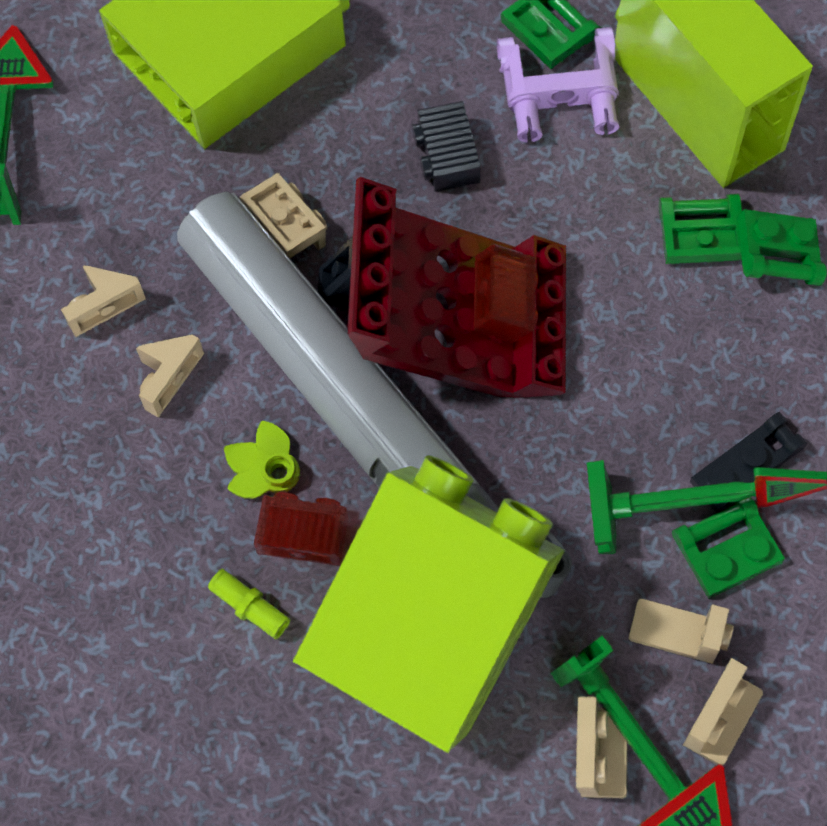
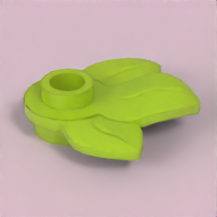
M261 421L256 433V443L245 442L224 446L227 463L233 472L237 474L230 481L228 490L238 497L253 499L268 491L274 493L287 492L299 481L300 468L297 460L290 455L289 437L273 423ZM276 468L287 470L286 476L282 479L272 477V472Z

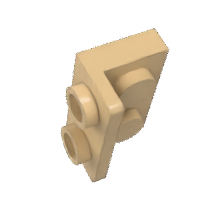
M279 173L240 196L243 204L289 258L312 244L318 250L325 247L327 225L324 218L317 210L311 211L303 202L299 189L293 183L288 184Z
M733 658L728 663L683 746L716 765L721 764L722 766L727 761L763 695L762 689L742 678L747 666Z
M578 697L576 788L582 797L625 798L627 796L628 742L610 719L607 711L600 707L596 697Z

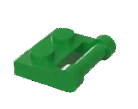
M518 0L501 12V22L549 69L554 68L584 44L587 45L595 39V29L601 28L594 20L588 21L567 0ZM548 3L575 31L571 32L543 4Z
M727 194L726 198L681 201H673L672 197L659 198V215L662 227L665 264L742 260L737 216L742 212L740 195ZM727 214V218L675 221L677 216Z
M744 209L737 216L742 267L746 277L760 278L762 275L799 279L804 280L808 285L821 286L824 283L827 269L826 265L821 262L816 219ZM763 255L802 260V264L765 259Z
M751 497L735 501V505L690 527L682 525L672 530L675 542L708 599L783 563L785 560L759 516L757 506ZM744 520L749 530L702 553L699 552L695 544L696 542Z

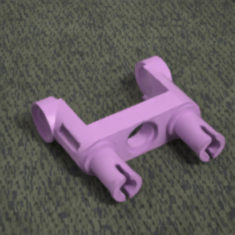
M612 27L595 29L596 59H593L595 70L523 77L519 44H514L513 37L497 39L498 59H501V68L499 69L500 73L504 74L508 106L515 113L518 131L517 138L519 141L528 143V128L530 129L531 142L539 140L542 137V130L540 128L538 109L557 107V104L568 103V106L590 104L593 111L594 130L597 134L604 135L603 125H607L608 134H612L619 129L614 103L619 92L613 63L615 60V41Z

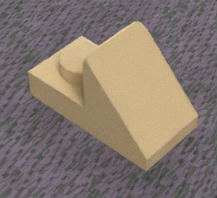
M83 266L94 292L88 295L77 296L68 306L62 308L61 311L73 334L77 337L146 298L137 277L91 266Z
M194 335L145 344L136 348L141 362L156 370L155 373H150L144 379L139 394L144 409L156 417L161 415L204 355L200 339Z

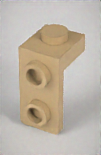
M639 599L629 633V640L713 664L720 649L728 650L733 625L726 623L729 609L711 605L707 616H703L649 600Z

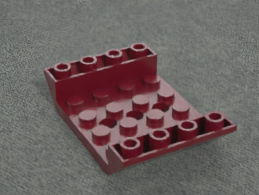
M359 177L356 180L348 336L364 360L497 397L556 396L566 393V245L533 235L514 247L396 208V188ZM437 256L442 257L447 262L449 272L444 271L442 265L437 261ZM436 293L441 294L446 299L448 309L442 307L441 303L436 299ZM435 330L440 331L444 335L447 342L446 347H443L435 337Z

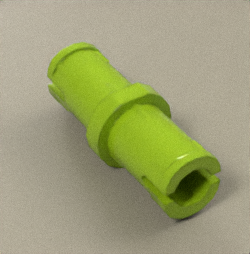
M220 569L211 579L208 589L236 610L235 615L241 620L248 619L275 640L289 626L290 618L264 600L263 593L257 588H248L224 569Z

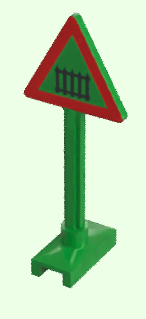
M16 25L10 26L0 38V215H9L13 225H21L22 211L6 168L15 91L18 89L52 88L53 81Z
M604 461L586 462L595 545H598L599 554L616 553L615 519L633 517L634 513L740 501L751 496L756 497L757 508H762L827 489V472L755 468L753 469L754 482L752 483L731 482L630 495V492L613 494Z
M603 635L577 653L579 656L576 658L575 656L550 673L560 687L578 680L588 695L593 694L597 698L599 704L607 711L610 719L668 797L666 804L638 826H732L724 767L721 764L715 765L688 787L683 786L608 683L610 678L599 664L613 649Z

